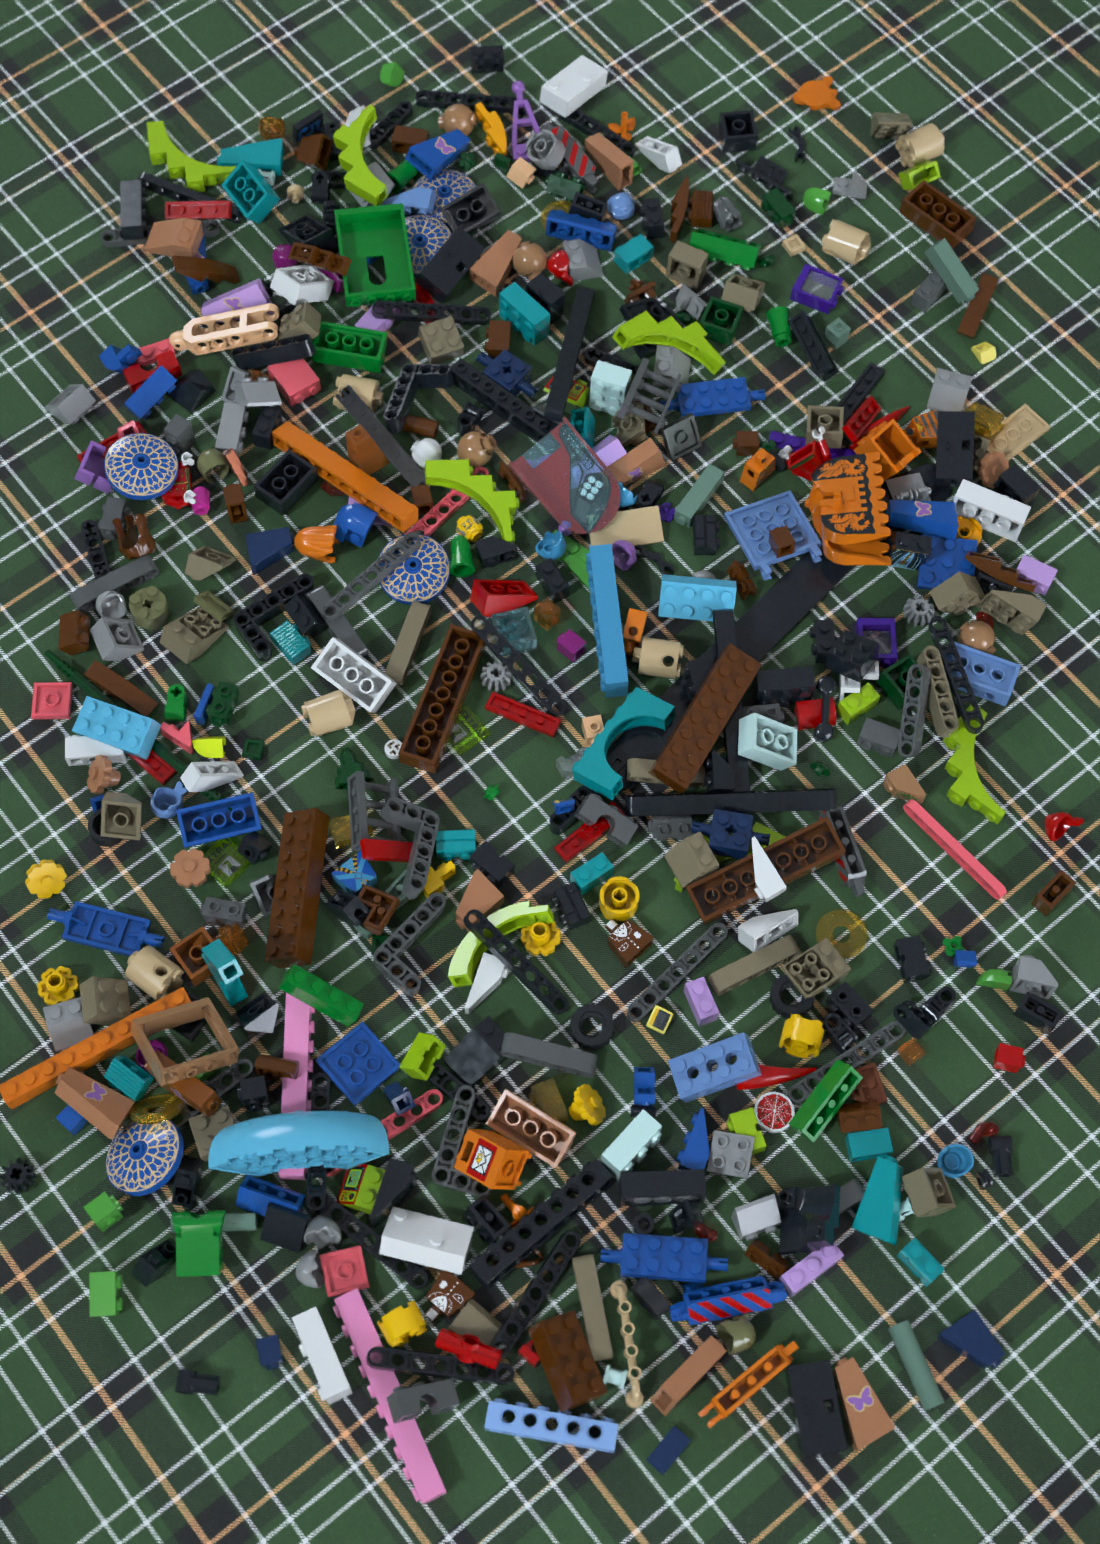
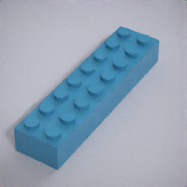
M612 545L589 546V553H586V570L588 572V587L590 589V604L592 606L601 692L605 691V698L627 696L628 674Z

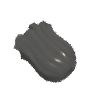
M723 196L714 201L713 212L722 230L729 232L743 224L741 214L735 208L730 198Z

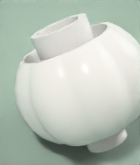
M424 438L421 441L417 440L410 449L412 453L411 458L423 472H425L426 460H442L441 446L434 439Z

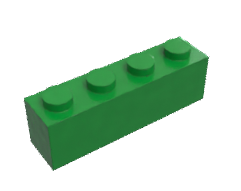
M295 964L286 971L278 987L346 1027L357 1021L364 1005L359 1000Z
M837 1059L788 1124L800 1136L814 1143L863 1077L851 1065Z

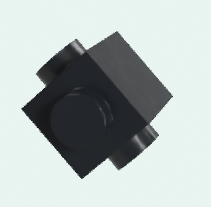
M255 831L243 836L237 851L255 865L267 860L272 844Z

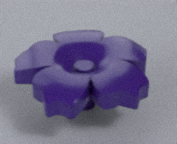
M666 502L662 504V507L657 505L661 521L671 522L675 514V509L673 507L670 508L671 504Z

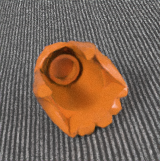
M312 526L301 529L294 539L296 549L303 556L325 563H335V557L325 555L333 552L332 546L334 543L339 544V540L335 538L337 526Z

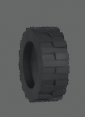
M781 975L779 979L774 981L770 991L769 1001L772 1009L777 1012L776 1014L783 1016L785 1019L790 1018L792 1014L805 1016L812 1008L815 995L807 999L802 995V1000L799 1004L788 1005L784 1002L782 993L786 988H796V986L787 975Z
M595 1003L584 1004L582 1007L577 1008V1011L572 1014L570 1020V1034L574 1039L573 1041L579 1047L586 1048V1050L603 1048L613 1037L614 1019L612 1014L609 1013L606 1007L604 1008L602 1005ZM594 1017L601 1022L602 1030L598 1035L589 1036L584 1033L582 1024L587 1018Z

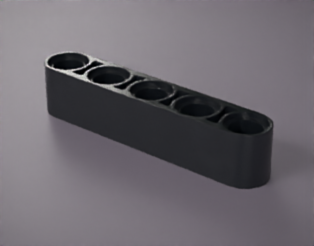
M303 334L234 349L231 355L237 368L247 370L308 358L316 353V349L311 336Z

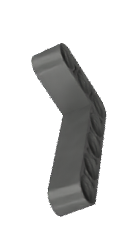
M391 797L381 810L382 818L387 822L415 832L402 892L407 898L415 899L426 886L440 818L434 811L396 797Z
M438 892L431 894L374 952L373 963L376 969L409 997L418 995L421 988V980L399 957L445 911L446 898ZM439 901L442 905L435 907L432 905V902ZM420 915H426L428 916V919L423 921L420 920L418 917ZM408 928H412L415 932L413 934H407L405 930ZM393 942H399L401 944V947L393 948L391 944ZM380 956H385L388 960L385 962H380L377 960V958ZM394 969H400L402 971V974L394 975L392 971ZM414 982L417 987L413 989L408 988L407 983Z
M463 1085L456 1092L432 1172V1178L441 1187L478 1198L483 1194L488 1197L492 1189L488 1188L485 1193L477 1192L476 1187L480 1182L454 1168L476 1100L474 1089L468 1085ZM464 1091H470L472 1097L464 1101L461 1099V1094ZM464 1111L466 1113L465 1119L462 1121L456 1120V1112ZM458 1131L460 1133L459 1139L451 1141L449 1139L450 1132ZM452 1151L454 1153L453 1159L451 1161L443 1160L444 1152ZM440 1171H446L448 1174L447 1179L443 1182L437 1180V1174ZM459 1177H466L468 1179L465 1187L457 1186L456 1183Z

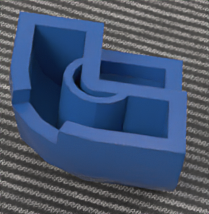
M358 503L342 506L333 524L337 526L335 538L342 543L344 540H347L362 547L378 513Z

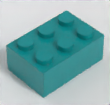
M241 160L221 185L248 220L257 224L263 221L280 200L279 196L255 165Z
M513 282L499 293L500 317L504 321H511V327L523 335L527 342L535 346L550 335V313L517 283Z

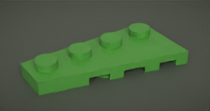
M564 536L566 551L559 558V561H562L567 566V569L577 576L579 582L589 589L588 572L586 570V553H589V550L568 536Z

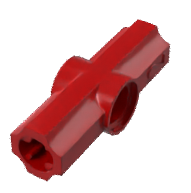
M441 1328L435 1343V1347L457 1355L458 1360L463 1363L471 1364L476 1362L494 1370L497 1369L502 1356V1350L481 1343L480 1339L475 1335L464 1334L462 1336L444 1328Z

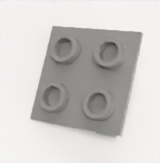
M920 472L886 480L893 500L931 501L929 497L931 488L924 485Z
M714 1130L707 1172H713L721 1176L724 1174L748 1179L755 1137Z

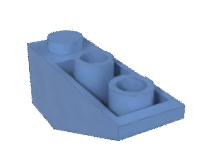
M414 188L385 199L381 205L403 203L405 215H411V213L433 215L437 196L432 189Z

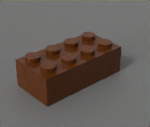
M925 180L902 199L899 211L900 214L936 240L940 241L945 238L952 250L973 231L977 218Z
M574 1310L542 1320L528 1329L560 1412L595 1401L608 1393Z

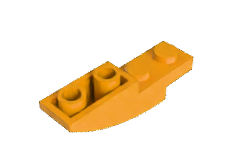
M481 102L475 104L474 114L477 122L482 124L486 132V144L493 149L494 154L498 152L507 157L506 133L496 111L489 113Z

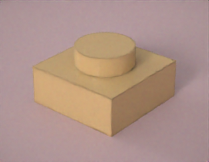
M797 234L782 241V246L790 257L805 251L806 245Z

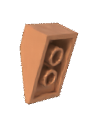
M179 218L154 222L144 247V252L169 257H196L204 235L201 221Z

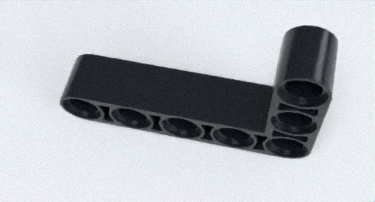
M408 364L402 367L384 412L386 427L390 433H398L403 429L418 388H449L454 384L449 365Z
M310 574L297 576L234 615V624L237 632L259 661H268L272 657L270 642L259 627L285 612L284 606L296 594L306 598L305 593L315 588Z

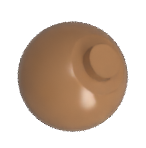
M453 104L444 111L443 116L438 117V125L446 133L459 129L468 136L472 132L474 125H476V116L466 105Z
M529 241L519 244L520 247L515 250L513 265L521 276L528 277L529 281H531L546 268L547 256L541 246L536 243L530 244Z
M480 431L468 432L458 443V458L460 460L469 459V466L481 467L491 459L493 449L496 448V441L492 435L487 436Z
M974 620L969 623L966 621L959 627L958 643L991 655L997 650L993 646L995 642L994 631L986 622Z

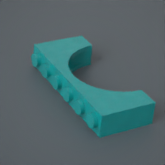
M636 687L633 692L627 695L623 705L617 708L613 718L606 722L603 731L595 736L592 745L585 749L582 758L574 763L572 767L574 780L613 800L623 787L622 776L617 774L606 760L610 744L618 735L634 727L653 726L666 730L676 717L675 706Z

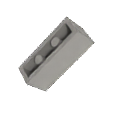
M224 402L215 449L221 453L233 448L239 458V454L243 452L242 439L246 437L247 429L245 425L249 422L250 413L247 412L246 406Z

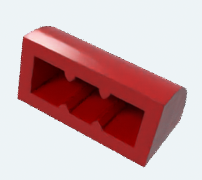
M830 697L829 724L832 726L836 725L834 697ZM822 699L796 702L794 712L798 730L812 729L821 723Z

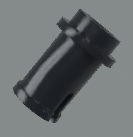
M771 449L768 453L775 457V470L781 472L787 466L786 459L783 460Z
M632 1104L631 1117H637L644 1109L654 1119L656 1118V1107H653L652 1104L650 1106Z

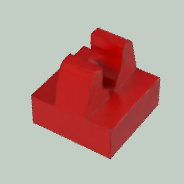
M531 1340L519 1349L518 1354L533 1368H536L540 1363L537 1352H532L534 1344Z

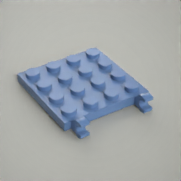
M790 490L724 513L727 524L754 571L760 569L764 581L771 579L770 573H772L769 565L810 552L814 563L821 561L820 556L822 552L819 549L821 548V541ZM787 526L795 540V550L793 554L777 558L769 544V531L777 527Z

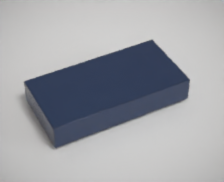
M673 1426L646 1461L663 1476L691 1440L677 1427Z

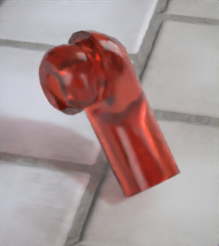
M323 482L321 485V489L332 497L345 495L344 492L327 482Z
M978 611L976 619L986 622L994 631V620L990 614Z
M992 1122L979 1123L968 1139L972 1143L977 1144L982 1136L996 1135L999 1128Z
M704 1223L694 1227L697 1237L708 1239V1242L715 1241L718 1237L717 1231L705 1226Z

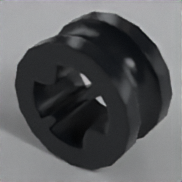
M983 1170V1173L976 1172V1180L982 1191L986 1187H993V1181L988 1170Z

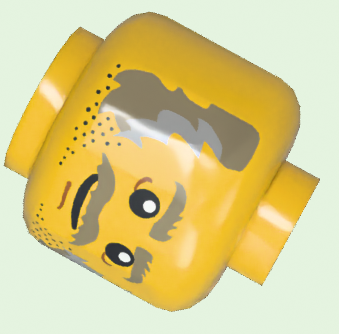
M473 515L462 516L458 519L456 532L459 535L468 538L469 542H475L482 536L483 525Z

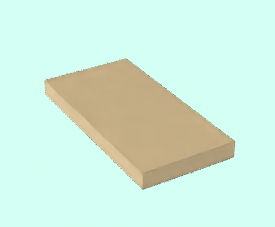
M1025 403L982 436L991 440L985 454L997 451L1005 454V459L1009 461L1046 433L1051 426Z
M652 506L618 511L606 527L589 534L591 546L612 545L618 540H627L634 547L635 545L642 546L664 542L659 507ZM600 514L597 516H587V518L589 517L587 523L588 531L593 527Z

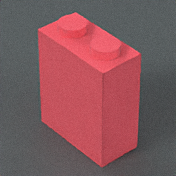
M304 358L267 367L269 378L275 381L276 387L291 407L301 403L311 395H316L321 390L320 379Z

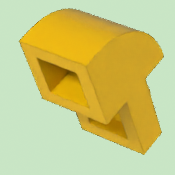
M452 861L442 863L437 867L436 871L430 866L426 886L423 889L426 898L433 893L445 891L444 881L456 874V866Z

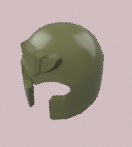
M207 449L198 456V470L207 482L213 484L210 475H206V473L211 472L218 465H220V470L217 474L220 479L223 480L227 476L229 464L219 450Z
M749 1314L738 1315L732 1318L733 1321L728 1319L716 1325L718 1336L725 1344L729 1355L747 1351L752 1348L755 1342L756 1332L752 1323L747 1319L750 1317Z

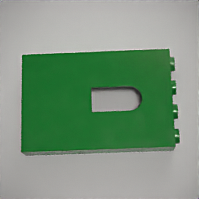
M403 203L334 210L339 254L352 260L346 276H342L346 307L373 305L376 301L408 302L416 300ZM383 256L386 281L383 284L375 285L369 280L366 258Z

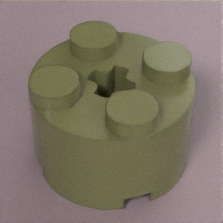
M155 586L142 588L130 596L129 609L138 627L153 631L166 624L170 615L165 595Z

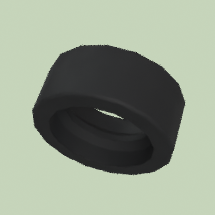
M101 809L95 811L90 816L88 831L93 841L98 845L105 847L114 846L123 840L122 838L103 837L97 833L96 826L101 821Z
M642 1277L631 1287L635 1298L654 1318L658 1319L669 1309L670 1306L665 1297L647 1278Z

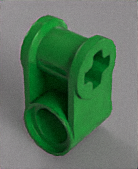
M174 684L168 689L167 703L164 711L165 721H186L188 697L184 687L179 684Z

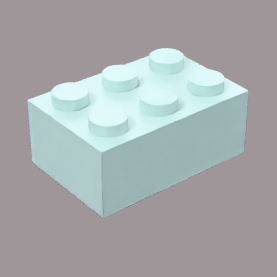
M598 360L591 376L589 407L615 416V413L621 409L631 386L632 370Z
M757 713L739 719L738 755L780 771L794 766L797 762V729Z
M643 1109L601 1155V1163L619 1181L620 1172H632L634 1164L636 1162L640 1163L646 1157L648 1148L651 1147L653 1149L661 1140L660 1136L662 1135L660 1133L662 1125Z

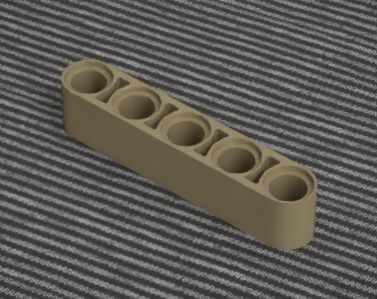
M413 601L385 671V674L396 681L397 684L403 685L431 614L432 607L430 605Z
M927 646L918 656L917 663L930 668L931 678L928 704L936 733L942 738H947L958 728L959 721L940 652L934 646Z
M640 758L627 760V780L665 784L648 773L656 760ZM703 765L699 768L689 787L706 788L704 785L705 768Z
M788 935L713 972L707 979L716 995L719 996L791 961L802 952L792 935Z
M593 1254L573 1257L572 1265L589 1348L595 1362L613 1358L612 1346Z

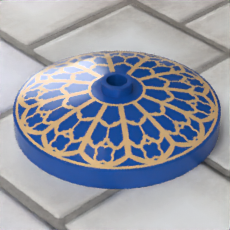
M444 169L432 180L423 175L415 183L413 189L427 188L434 191L437 196L434 213L428 216L435 217L447 227H450L440 208L470 191L476 185L467 175L459 171Z
M428 215L405 217L414 278L419 275L452 235L449 228L442 221Z
M147 433L130 434L118 439L107 451L104 461L105 475L111 487L119 494L134 500H150L165 494L174 485L178 476V459L173 448L165 440Z
M418 534L421 542L420 547L379 583L383 591L391 599L406 605H411L413 601L423 604L437 598L448 584L450 578L448 555L436 540L426 535ZM404 535L399 536L390 541L383 548L379 557L382 554H384L389 548H391L397 541H399ZM410 538L407 543L413 545L417 542V539ZM396 550L394 555L401 556L404 551ZM384 561L380 566L387 568L390 566V562Z
M160 1115L141 1116L125 1125L114 1137L106 1156V1173L112 1185L122 1193L130 1196L147 1195L163 1187L173 1177L182 1160L184 1142L180 1130L173 1122Z

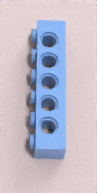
M494 1398V1402L489 1401L484 1427L485 1431L614 1453L618 1424L614 1423V1419L602 1417L600 1421L594 1420L593 1416L589 1414H580V1417L572 1416L570 1411L560 1412L558 1410V1413L549 1412L550 1408L544 1406H537V1409L528 1408L526 1403L516 1402L515 1405L507 1404V1400ZM512 1412L515 1415L514 1421L506 1423L502 1418L503 1414ZM529 1415L534 1416L537 1421L532 1427H528L524 1423L525 1417ZM549 1419H554L557 1421L558 1427L551 1431L546 1428L545 1423ZM570 1423H576L579 1426L580 1430L577 1434H570L568 1432L567 1426ZM591 1427L599 1428L601 1431L600 1437L592 1438L589 1435V1429Z

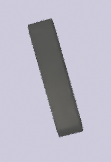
M150 555L142 556L73 591L70 599L77 610L86 613L96 608V600L103 592L115 591L122 595L155 578L159 574V569Z
M323 585L305 593L306 598H308L327 625L326 628L332 637L341 640L362 657L369 654L365 644L344 615L332 622L325 620L322 608L332 598ZM332 608L326 611V614L330 616L336 613V610Z
M914 664L908 670L898 742V752L902 757H916L921 751L931 678L930 668L926 665ZM918 669L922 670V676L920 678H918L917 676ZM917 687L920 690L918 697H916L914 694V691ZM914 706L917 708V713L915 716L912 714V708ZM911 725L914 727V733L912 735L909 732V728ZM909 744L912 747V751L910 754L907 752V746Z
M504 1033L501 1055L581 1077L593 1078L595 1076L598 1056L592 1053L516 1033Z

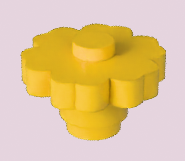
M41 860L39 864L31 865L30 869L26 872L28 878L25 880V884L29 892L37 894L38 898H50L53 893L59 894L65 887L63 880L66 879L67 875L62 865L55 864L53 860Z
M555 921L553 923L537 922L521 930V943L525 945L526 951L533 956H537L540 953L543 956H548L555 952V945H559L561 942V932L556 928Z
M59 966L56 970L49 968L41 975L43 981L37 984L38 994L41 998H44L47 1005L75 999L76 995L74 992L80 989L77 976L73 975L70 968Z
M589 1084L577 1087V1090L574 1092V1102L569 1106L571 1117L575 1121L588 1120L590 1125L595 1126L603 1122V1119L606 1118V1109L598 1092L595 1089L592 1090Z

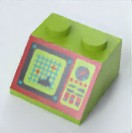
M553 377L544 387L543 391L550 392ZM580 379L577 382L572 380L567 402L583 408L590 392L587 382Z
M366 1164L348 1169L336 1202L341 1206L371 1214L385 1170Z

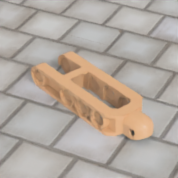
M267 303L193 318L184 326V330L175 331L169 336V343L175 350L182 351L188 349L195 355H202L272 341L278 336V326L271 321L278 319L279 308L275 304ZM273 311L275 314L268 315L266 312ZM233 318H240V321L236 322ZM223 321L225 324L218 325L216 322ZM205 324L208 328H201L199 325ZM266 329H271V330H273L274 332H273V333H267V332H265V330H266ZM238 336L240 339L234 340L231 337ZM221 339L223 343H216L214 340ZM198 343H205L206 346H199Z

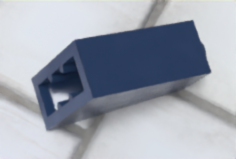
M289 527L245 534L253 575L258 574L293 552L292 545L295 538L294 533L290 534Z
M975 1310L937 1335L941 1342L983 1369L988 1366L994 1369L1002 1363L1000 1358L1006 1355Z

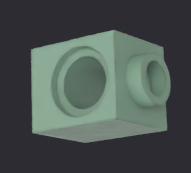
M837 318L826 326L823 339L836 350L848 341L851 328L840 318Z

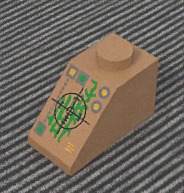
M906 764L886 774L883 784L886 791L890 792L893 797L906 801L913 799L918 804L924 802L926 793Z

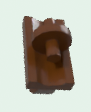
M635 278L630 280L631 286L627 287V290L631 293L627 294L624 302L628 304L641 300L640 297L643 295L645 298L655 299L657 297L654 290L656 284L654 281H651L644 285L643 280L637 281Z

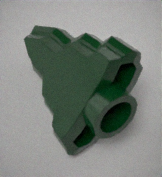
M349 747L343 748L339 757L341 765L337 769V777L334 779L336 789H348L347 778L356 771L364 772V780L366 782L372 781L373 777L370 770L365 769L364 764L357 761L356 755Z

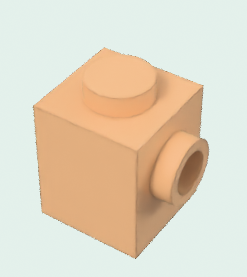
M519 157L511 166L506 177L523 189L526 184L530 185L534 180L535 176L533 174L536 168Z
M601 714L582 718V730L586 746L592 745L595 736L604 729Z

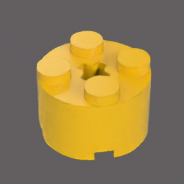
M617 876L607 880L600 890L599 907L604 917L608 920L614 919L616 922L626 921L634 917L639 903L638 887L626 877Z
M792 1014L784 1022L779 1042L780 1048L782 1049V1046L785 1047L786 1053L799 1058H808V1055H814L813 1058L817 1057L824 1035L823 1023L819 1020H808L798 1014Z
M415 1301L408 1302L409 1307L405 1309L402 1305L384 1315L381 1318L382 1321H377L388 1345L392 1346V1348L396 1346L400 1348L410 1342L408 1338L414 1335L418 1337L427 1331V1323Z

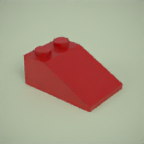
M474 579L470 601L485 617L501 616L538 599V595L524 580Z

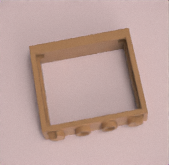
M209 997L132 1019L131 1034L160 1086L173 1084L176 1081L192 1078L195 1075L211 1072L217 1068L230 1066L238 1062L239 1047ZM205 1018L223 1050L164 1068L146 1035Z

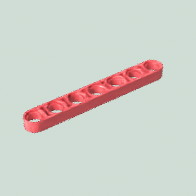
M477 467L473 470V475L478 473L489 475L485 467ZM452 489L405 534L422 530L424 532L423 535L429 537L463 506L470 497ZM457 495L461 497V500L454 502L451 498ZM442 507H447L449 511L447 513H441L439 509ZM432 518L437 522L434 525H429L427 520Z
M910 799L903 806L905 813L993 898L1000 900L1007 893L1003 884L915 800Z
M432 1089L414 1100L415 1105L423 1109L420 1115H413L410 1109L399 1116L394 1112L380 1121L388 1131V1141L439 1109L443 1104L442 1093L439 1090ZM431 1095H438L440 1097V1101L437 1104H430L428 1099ZM396 1117H403L405 1123L400 1127L395 1126L394 1119ZM334 1168L332 1171H327V1177L334 1176L343 1169Z

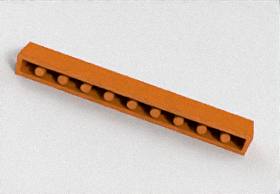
M286 421L272 431L274 446L285 453L288 449L316 467L317 474L361 505L378 513L379 517L404 533L419 521L418 508L414 504L409 503L401 495L396 494L389 487L384 486L374 477L369 476L362 469L357 468L347 459L342 458L335 451L327 448L322 442H318L310 434L300 430L296 425Z
M184 987L0 1084V1093L6 1105L12 1110L57 1086L55 1082L60 1073L64 1074L69 1067L81 1073L135 1044L136 1041L131 1034L132 1019L190 1003L191 1000Z

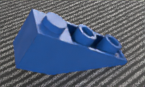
M704 1108L700 1109L699 1114L694 1113L691 1121L694 1127L692 1132L687 1131L683 1142L687 1144L684 1151L680 1150L676 1162H679V1170L705 1169L710 1152Z

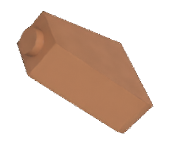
M478 869L474 872L456 910L457 925L462 930L466 929L468 932L470 930L463 921L468 911L475 909L480 911L485 917H488L504 904V895ZM469 915V921L472 924H477L478 918L475 915Z

